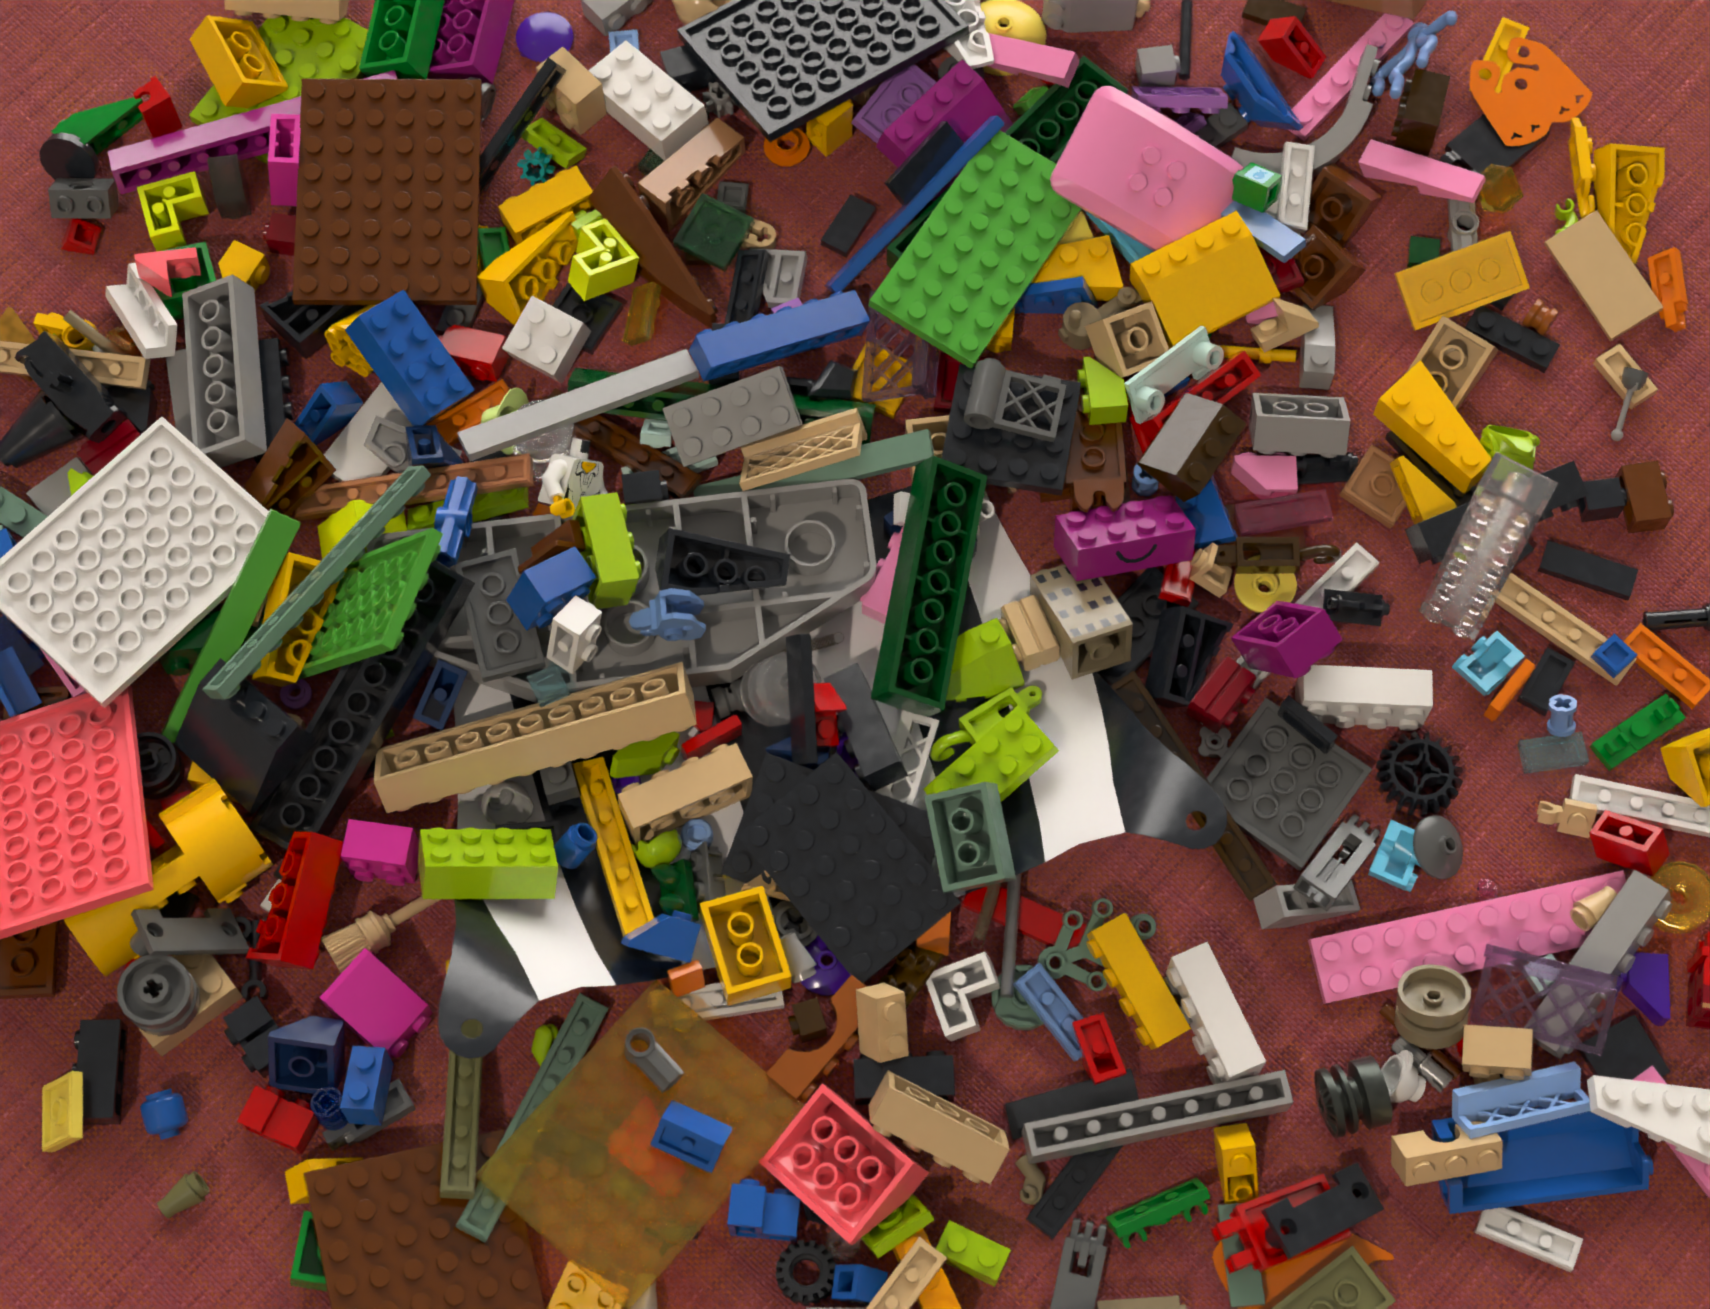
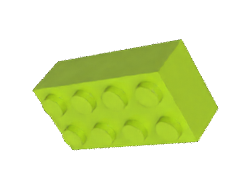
M439 827L420 829L418 868L423 899H555L558 863L551 829H476L471 827L465 829H444Z

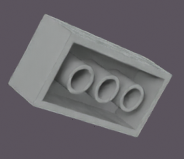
M781 366L662 408L683 467L699 463L803 425Z

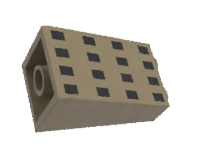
M1065 564L1052 569H1043L1036 574L1030 575V595L1037 596L1060 646V656L1072 680L1131 661L1133 624L1102 577L1076 581Z

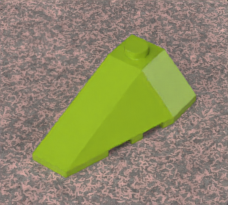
M998 618L976 626L958 636L946 701L956 700V702L966 701V698L985 696V699L994 698L1011 687L1017 689L1025 685L1011 642Z

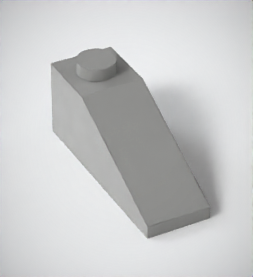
M1303 304L1302 307L1307 308L1318 322L1319 327L1301 335L1299 388L1329 390L1335 370L1333 306H1320L1312 310L1307 304Z
M1352 879L1328 911H1325L1293 889L1295 884L1275 886L1253 899L1262 930L1291 927L1360 911Z

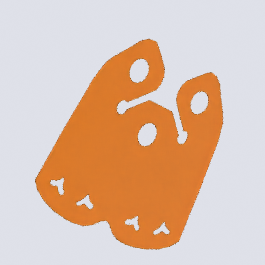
M1521 37L1511 39L1507 51L1509 60L1523 65L1533 66L1536 64L1539 66V70L1534 71L1529 68L1517 67L1505 74L1501 85V93H1496L1494 90L1497 87L1501 71L1496 63L1475 60L1470 67L1469 85L1473 97L1503 143L1507 146L1526 145L1542 138L1549 131L1551 123L1568 122L1571 118H1575L1587 107L1592 98V92L1548 47L1539 42ZM1520 46H1525L1529 49L1527 57L1518 55L1517 49ZM1481 69H1488L1491 72V78L1488 80L1481 79L1479 71ZM1519 78L1524 79L1527 82V88L1524 90L1518 89L1515 86V81ZM1575 95H1583L1584 97L1579 99V103H1576ZM1561 107L1569 109V111H1564L1563 114H1559V112L1561 111ZM1531 125H1540L1539 128L1534 129V132H1531ZM1514 132L1518 135H1522V137L1520 138L1515 137L1514 139H1511Z

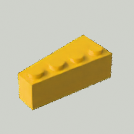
M290 552L286 553L268 591L263 623L321 562L320 560ZM340 580L330 585L323 592L324 598L302 615L304 619L297 627L287 631L282 637L283 642L273 652L267 653L261 660L260 668L253 673L252 680L279 687L297 682L312 649L311 644L314 637L322 627L323 617L327 608L335 598L336 588Z

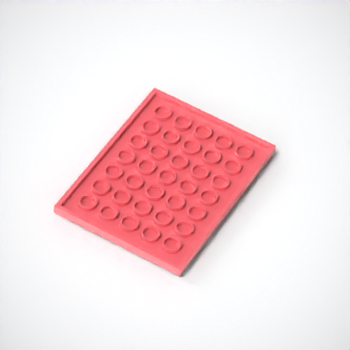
M131 685L105 708L89 693H85L0 721V939L154 890Z

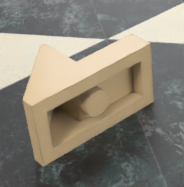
M1272 298L1277 317L1267 319L1250 330L1253 339L1264 352H1267L1318 328L1319 324L1307 308L1278 298Z

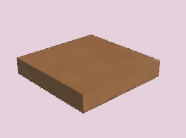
M1371 445L1339 496L1391 529L1404 510L1406 503L1390 467V463L1395 459Z

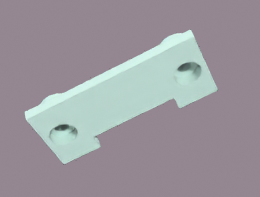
M1198 327L1124 383L1136 423L1141 424L1150 416L1159 413L1165 403L1164 394L1191 373L1194 379L1199 380L1209 371L1221 365L1224 357L1223 349L1218 345L1210 343L1206 327Z

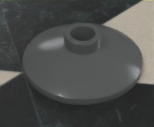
M1432 815L1423 818L1416 826L1413 836V848L1416 859L1429 876L1435 879L1450 878L1458 872L1462 864L1463 846L1459 833L1453 824L1442 816Z

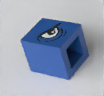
M861 1264L836 1265L831 1299L859 1307H867L887 1281L888 1272Z

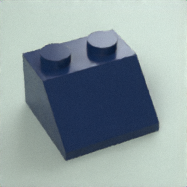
M309 1016L269 1032V1087L273 1086L277 1089L335 1097L345 1072L344 1020Z

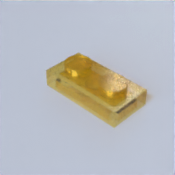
M652 281L634 288L623 336V342L634 346L651 340L654 332L656 312L660 305L659 298L662 286Z

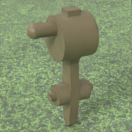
M1123 287L1118 291L1116 297L1098 309L1089 303H1074L1064 312L1062 328L1059 329L1058 335L1063 343H1066L1073 349L1083 350L1090 348L1092 345L1085 326L1137 307L1143 301L1135 288Z

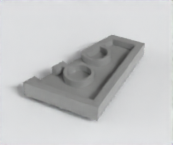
M376 416L364 446L395 473H403L409 466L406 429L401 425ZM452 447L460 457L462 451Z

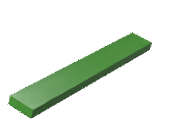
M270 509L161 732V735L168 738L171 743H174L199 682L220 658L228 662L240 649L301 525L299 521Z

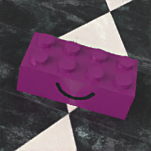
M1158 496L1154 499L1127 502L1122 504L1119 510L1112 512L1108 506H1101L1097 509L1089 510L1088 513L1073 511L1068 514L1055 516L1054 548L1074 579L1081 581L1193 560L1196 529L1172 496Z

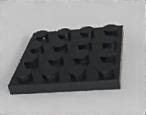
M960 364L942 459L986 475V484L1062 496L1081 382L1061 379V384L1066 385V390L1053 443L994 427L977 429L966 424L964 414L975 366L969 368L964 364ZM1029 375V376H1033V377H1037V378H1041V379H1042V376ZM1010 381L1009 389L1016 398L1028 392L1023 384ZM1048 390L1038 393L1046 406L1056 401L1058 394ZM1032 397L1020 403L1028 415L1040 409ZM1014 407L1004 411L1002 417L1003 420L1017 422L1022 419ZM1044 414L1032 420L1037 428L1050 431L1051 424Z

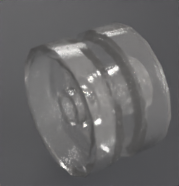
M780 652L751 664L741 681V701L746 712L756 722L767 727H780L790 723L786 652ZM813 664L814 683H822L819 672Z

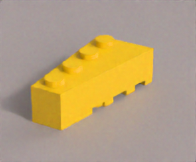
M1109 235L1057 245L1031 284L1083 276L1097 301H1110L1123 288V283Z
M1421 360L1379 398L1373 415L1464 495L1485 476L1484 474L1488 470L1492 458Z

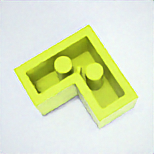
M195 171L137 187L148 232L157 252L186 246L181 221L209 214L203 189Z
M605 218L581 227L576 250L577 255H574L572 258L568 282L580 297L586 301L634 283L639 257L610 222Z
M352 500L344 508L330 515L327 520L317 526L322 559L373 504L366 503L364 500ZM404 511L399 516L389 520L384 526V533L407 531Z

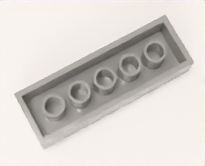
M232 274L182 293L192 443L219 468L267 451L255 292L252 286Z

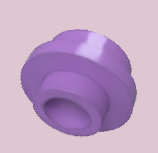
M300 679L294 684L283 686L280 690V698L286 707L295 710L302 709L311 701L312 689L305 680ZM294 689H300L301 693L298 696H290Z

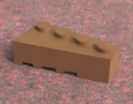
M716 118L638 182L639 194L643 195L651 207L650 213L658 225L668 232L676 226L745 153L744 137Z

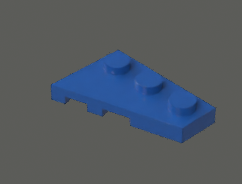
M1213 475L1199 495L1185 502L1175 496L1176 503L1196 529L1194 549L1208 547L1211 543L1219 545L1234 542L1236 537H1238L1236 531L1232 528L1229 513L1223 505L1219 495L1220 491Z

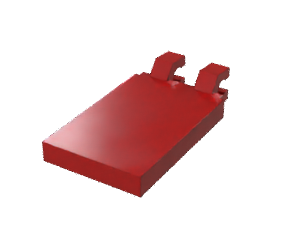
M1324 1173L1237 1205L1232 1209L1233 1212L1229 1214L1230 1219L1217 1223L1210 1230L1215 1242L1230 1238L1237 1233L1245 1250L1231 1255L1229 1259L1224 1261L1229 1274L1251 1265L1254 1271L1259 1269L1260 1272L1345 1241L1352 1236L1348 1228L1290 1259L1287 1258L1283 1249L1273 1248L1266 1241L1265 1229L1268 1223L1261 1211L1285 1198H1288L1294 1208L1330 1190L1331 1188Z

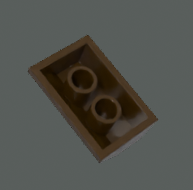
M1185 393L1137 465L1185 502L1202 492L1246 423L1223 404Z

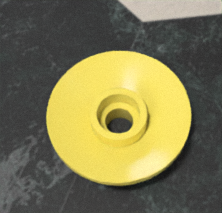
M1260 555L1251 557L1247 560H1259ZM1294 573L1236 574L1234 589L1238 599L1245 607L1254 612L1262 613L1277 600L1291 603L1296 593L1297 581ZM1260 585H1266L1269 588V591L1262 592L1259 590L1258 587Z

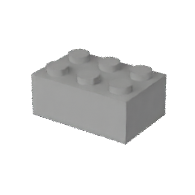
M1252 393L1249 431L1253 450H1258V452L1263 454H1274L1276 451L1289 452L1295 456L1314 453L1327 458L1346 455L1350 417L1344 397Z

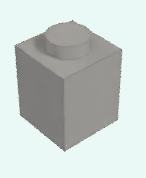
M1172 45L1137 49L1135 68L1139 86L1165 87L1175 84L1176 74L1180 73L1181 67L1179 56H1174Z

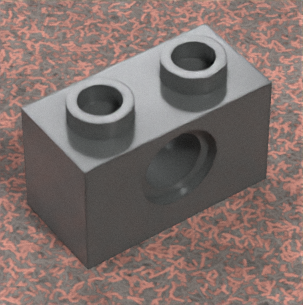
M57 178L48 189L52 218L111 219L119 208L117 184L115 179Z

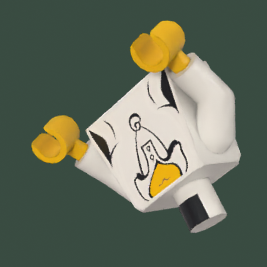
M572 438L570 454L554 453L551 456L547 470L542 476L543 484L538 501L551 504L550 512L555 516L560 515L562 519L574 515L580 497L608 493L603 481L604 466L602 462L588 459L591 441Z

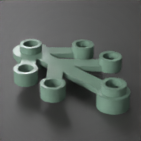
M1099 898L1093 902L1091 906L1092 914L1079 945L1068 950L1073 931L1079 929L1083 924V916L1076 910H1069L1063 914V925L1054 946L1042 950L1037 960V963H1041L1052 979H1058L1067 975L1085 983L1092 991H1101L1106 987L1107 981L1102 972H1088L1072 964V962L1085 958L1103 966L1099 958L1095 959L1091 955L1086 945V942L1089 941L1086 934L1102 926L1104 919L1112 914L1113 905L1105 898ZM1100 902H1104L1107 905V911L1103 915L1097 910ZM1070 914L1076 915L1078 919L1075 926H1070L1067 922ZM1136 914L1130 918L1141 940L1149 939L1154 935L1156 923L1150 915ZM1143 920L1149 926L1145 933L1139 930V923ZM1053 956H1056L1060 961L1056 969L1051 968L1049 964ZM1094 975H1098L1101 978V984L1096 988L1091 984V979Z

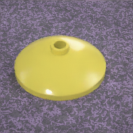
M987 0L980 3L981 10L985 14L984 24L987 33L1041 45L1046 44L1044 23L1038 13L1027 4L1017 0ZM989 66L983 67L984 72L1000 76L1014 75Z

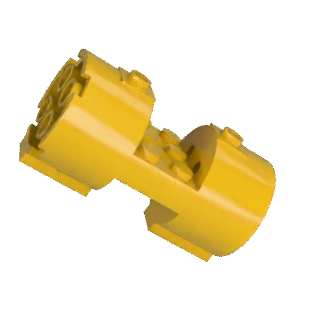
M214 778L158 814L177 844L151 861L154 890L63 919L87 955L105 977L132 959L136 960L140 957L130 946V939L138 930L131 916L134 909H161L168 903L166 899L168 896L176 891L182 894L196 885L194 879L198 876L201 877L219 904L224 900L230 903L244 893L242 888L247 886V882L273 866L248 826L227 799V796Z

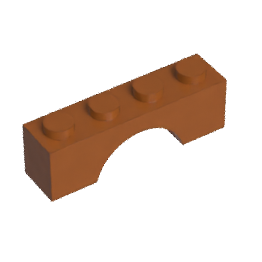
M853 975L846 980L830 999L831 1008L837 1020V1026L831 1039L824 1046L814 1051L798 1052L787 1049L766 1073L767 1081L796 1106L802 1100L808 1102L819 1088L816 1083L825 1074L829 1077L839 1066L840 1061L838 1058L845 1050L848 1052L852 1051L859 1043L856 989L867 986Z

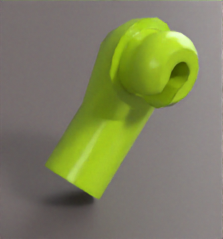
M554 1024L541 1025L535 1031L531 1051L539 1066L542 1065L552 1042H554L559 1033L558 1028Z

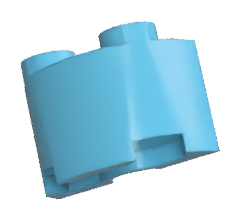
M1496 631L1488 639L1482 636L1471 648L1474 654H1471L1469 657L1463 654L1453 664L1452 668L1485 697L1486 694L1489 695L1506 679L1505 676L1522 661L1525 655Z
M1391 820L1375 854L1368 875L1411 892L1418 876L1412 873L1414 866H1420L1413 848L1415 830Z

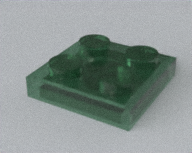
M702 193L674 238L673 245L726 272L754 226L755 221L754 218Z

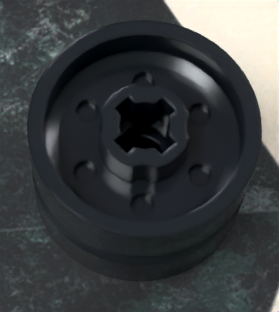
M155 732L137 734L144 798L152 800L165 798L175 792L182 783L185 773L184 762L173 744L165 736Z

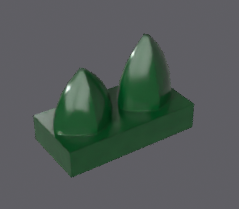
M683 858L672 864L662 863L655 865L651 871L660 883L662 898L659 901V905L663 913L672 916L673 911L676 910L693 915L691 920L693 922L699 921L692 863Z

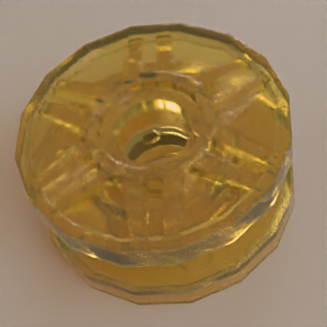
M1684 861L1669 862L1660 867L1654 877H1650L1651 880L1669 890L1672 898L1671 903L1673 904L1666 918L1663 920L1658 919L1655 923L1656 927L1668 933L1683 934L1695 930L1707 920L1710 915V877L1704 870L1695 864ZM1672 892L1682 894L1685 898V904L1677 903L1672 897Z

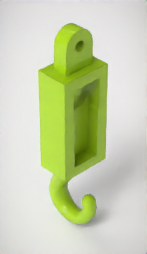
M1028 686L1016 693L1011 687L960 717L959 728L961 730L938 739L930 750V757L933 761H943L951 757L955 752L953 748L948 747L964 742H970L974 745L1003 719L998 711L1010 704L1013 708L1019 705L1030 717L1029 710L1038 706L1042 701L1041 689L1037 686Z

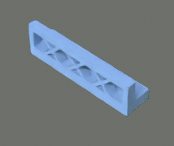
M1575 1062L1532 1071V1076H1524L1523 1080L1500 1078L1452 1089V1118L1470 1139L1591 1111L1589 1097L1580 1088L1581 1068ZM1572 1098L1576 1100V1102L1572 1103L1563 1101ZM1540 1106V1107H1544V1108H1546V1109L1539 1110V1109H1535V1108H1533V1107ZM1509 1113V1114H1513V1115H1516V1116L1508 1117V1116H1503V1114ZM1478 1120L1486 1123L1473 1125L1471 1122Z

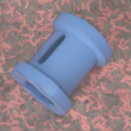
M1136 464L1131 487L1137 495L1149 497L1157 491L1158 481Z
M1555 695L1549 699L1548 708L1551 711V718L1547 722V730L1554 736H1570L1576 730L1573 716L1574 712H1576L1577 701L1569 695Z

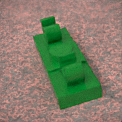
M1664 694L1590 745V748L1610 772L1681 724L1686 717L1679 710L1680 707L1674 699H1670L1667 694Z
M1196 1177L1106 1217L1109 1228L1120 1239L1121 1243L1129 1249L1131 1248L1129 1236L1134 1232L1138 1233L1139 1238L1143 1242L1147 1241V1233L1143 1228L1148 1225L1166 1224L1173 1216L1180 1213L1190 1222L1192 1221L1190 1209L1193 1206H1198L1204 1215L1208 1214V1206L1204 1201L1211 1197L1207 1187Z

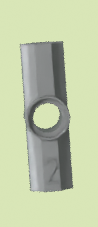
M1447 199L1449 218L1447 238L1450 242L1451 252L1478 242L1477 229L1479 219L1475 211V202L1470 203ZM1458 226L1465 227L1468 231L1461 230Z

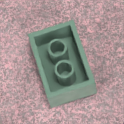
M981 782L924 796L943 892L958 893L1016 880L996 783Z

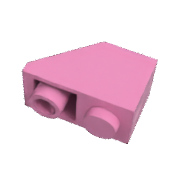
M1251 452L1234 455L1231 474L1262 502L1295 499L1298 490L1296 456H1288L1285 453L1258 456Z

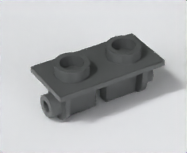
M707 841L700 844L691 853L689 861L692 863L698 913H700V903L726 896L725 881L713 880V877L723 876L721 874L723 869L722 852L719 851L717 846L707 847Z

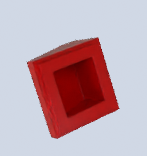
M72 218L68 223L61 249L94 255L102 227L79 218Z

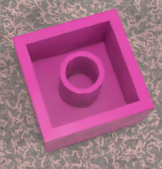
M349 819L341 858L351 875H354V878L357 880L371 882L373 878L385 879V882L391 885L404 886L405 882L415 883L418 869L419 840L414 829L410 827Z

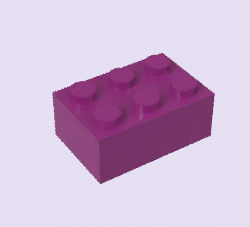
M1278 600L1231 637L1249 668L1292 678H1299L1307 674L1311 670L1312 664L1333 653L1334 647L1343 640L1325 609Z

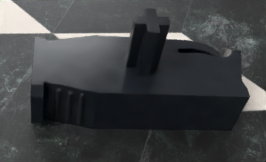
M43 331L36 341L16 353L14 358L25 365L30 377L68 418L87 430L85 436L89 440L97 443L104 441L127 417L128 413L116 406L109 391L57 336Z

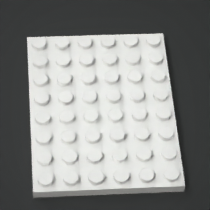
M160 417L0 558V611L105 708L229 595L269 511L166 419Z

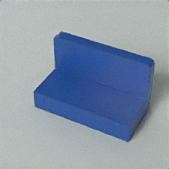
M13 646L0 652V699L10 718L42 703Z
M672 1100L661 1117L650 1145L712 1173L732 1131V1127Z

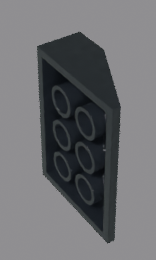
M220 658L199 682L174 744L212 779L214 778L246 810L254 814L317 739L247 678L242 680L239 684L240 689L231 698L225 700L211 699L202 689L227 663Z

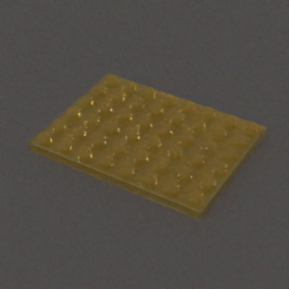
M655 980L476 1173V1178L623 1308L631 1309L730 1197L732 1183L740 1184V1180L745 1179L805 1105L798 1099L795 1100L769 1078L764 1070L661 982ZM642 1027L651 1031L655 1041L684 1071V1075L678 1082L663 1094L635 1064L630 1063L624 1056L626 1036L635 1028ZM635 1040L630 1044L635 1052L641 1053L648 1050V1045L642 1040ZM672 1100L732 1127V1131L712 1173L650 1145L661 1117Z

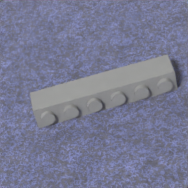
M1633 871L1524 1027L1525 1029H1533V1042L1560 1060L1565 1053L1570 1054L1579 1041L1577 1035L1584 1026L1589 1027L1593 1023L1598 1013L1596 1008L1602 999L1608 1000L1617 986L1614 982L1621 972L1625 974L1632 967L1635 961L1633 955L1639 946L1644 947L1648 944L1653 936L1654 930L1652 928L1658 919H1665L1669 914L1673 904L1671 903L1672 898L1668 889L1638 871Z

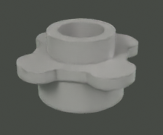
M1206 727L1201 728L1199 735L1202 740L1198 748L1199 754L1203 757L1222 758L1229 749L1227 744L1231 737L1230 731L1222 728L1218 734H1215ZM1216 740L1217 744L1213 745L1211 741Z

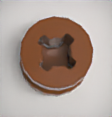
M1537 299L1522 324L1526 327H1534L1537 329L1538 334L1544 336L1560 311L1556 308L1550 309L1546 307L1543 300Z

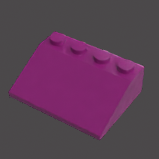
M445 0L427 79L467 80L472 76L480 79L482 84L485 82L493 84L514 0Z
M962 59L882 132L876 147L898 168L941 121H947L964 143L990 116L998 115L1003 120L1004 126L1000 131L1004 133L1013 123L985 81ZM964 167L931 199L932 202L954 183Z

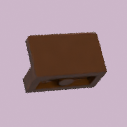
M567 520L532 546V557L517 567L519 574L570 548L576 547L580 553L583 552L586 548L579 521Z

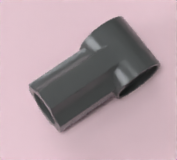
M639 1027L628 1033L624 1045V1056L630 1063L635 1064L663 1094L678 1082L684 1075V1071L655 1041L651 1031ZM635 1040H642L648 1045V1050L641 1053L635 1052L630 1044Z

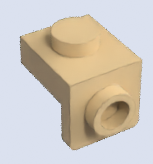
M1211 543L1204 550L1199 549L1194 554L1193 560H1191L1193 567L1189 579L1220 598L1227 592L1233 569L1228 566H1218L1214 563L1218 546Z

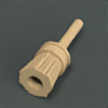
M421 896L389 916L387 913L379 916L370 910L365 916L356 918V923L321 937V941L340 973H342L364 948L371 953L377 954L382 948L391 946V933L396 931L395 927L441 899H423Z

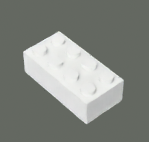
M626 40L589 70L602 83L606 112L664 161L701 132L706 125H709L705 105Z
M1311 665V670L1297 680L1295 685V701L1322 723L1335 724L1340 728L1367 725L1370 729H1384L1386 726L1399 727L1403 731H1413L1422 728L1433 707L1432 670Z
M1208 942L1171 957L1164 981L1172 996L1176 995L1180 1003L1179 1008L1195 1034L1192 1037V1041L1198 1054H1204L1209 1063L1206 1069L1212 1083L1219 1084L1258 1076L1266 1060Z

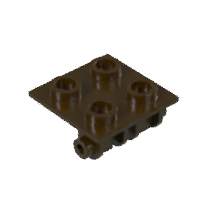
M910 945L896 957L894 965L877 984L886 983L904 991L907 1009L944 958V955Z

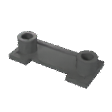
M230 908L206 909L204 912L206 918H162L159 909H134L131 913L138 930L130 939V946L140 956L205 954L221 956L225 954H246L249 950Z

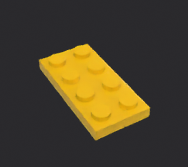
M1511 231L1394 273L1413 330L1439 322L1442 315L1450 318L1530 288Z

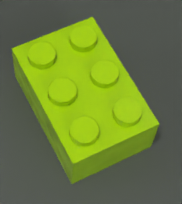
M618 492L580 497L572 520L579 521L586 548L580 554L596 576V579L589 588L588 601L597 609L628 605L632 594L635 593L636 584L641 579L642 571L640 562L635 560L633 555L632 532H627L625 504H620Z

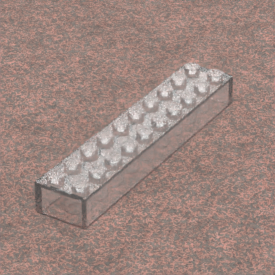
M1496 452L1471 498L1418 612L1424 614L1425 618L1433 623L1446 625L1462 638L1475 640L1558 483Z

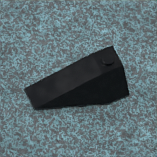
M669 528L659 538L655 571L659 590L670 588L690 590L697 596L780 587L787 584L790 554Z

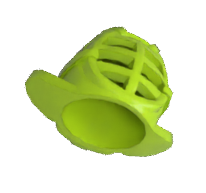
M1487 425L1482 430L1480 443L1492 458V461L1484 475L1501 483H1519L1533 476L1536 446L1540 444V439L1528 431L1505 426Z

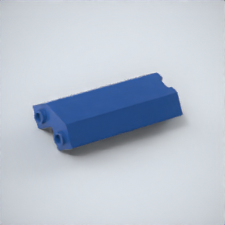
M1534 1107L1539 1110L1546 1109L1544 1107ZM1588 1111L1498 1132L1497 1134L1503 1141L1502 1169L1440 1180L1438 1183L1441 1196L1449 1214L1647 1190L1649 1189V1175H1653L1654 1167L1651 1156L1646 1155L1639 1144V1129L1632 1126L1629 1128L1623 1127ZM1509 1113L1503 1114V1116H1508V1117L1516 1116V1115L1509 1114ZM1453 1118L1432 1120L1433 1141L1445 1143L1455 1140V1124L1457 1123Z

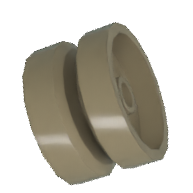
M1421 965L1406 971L1398 981L1394 1021L1398 1033L1409 1043L1428 1049L1447 1048L1461 1041L1464 1035V1025L1468 1023L1471 988L1467 980L1457 971L1441 965Z

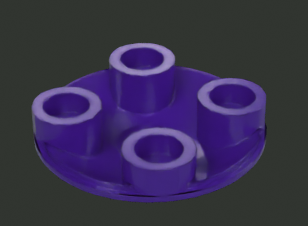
M541 12L529 16L520 24L516 32V44L520 55L535 62H544L561 47L569 51L574 39L573 30L569 22L564 17L551 12Z

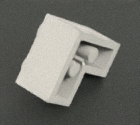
M986 952L934 970L926 981L943 1033L950 1042L981 1031L970 999L1001 988L991 959Z

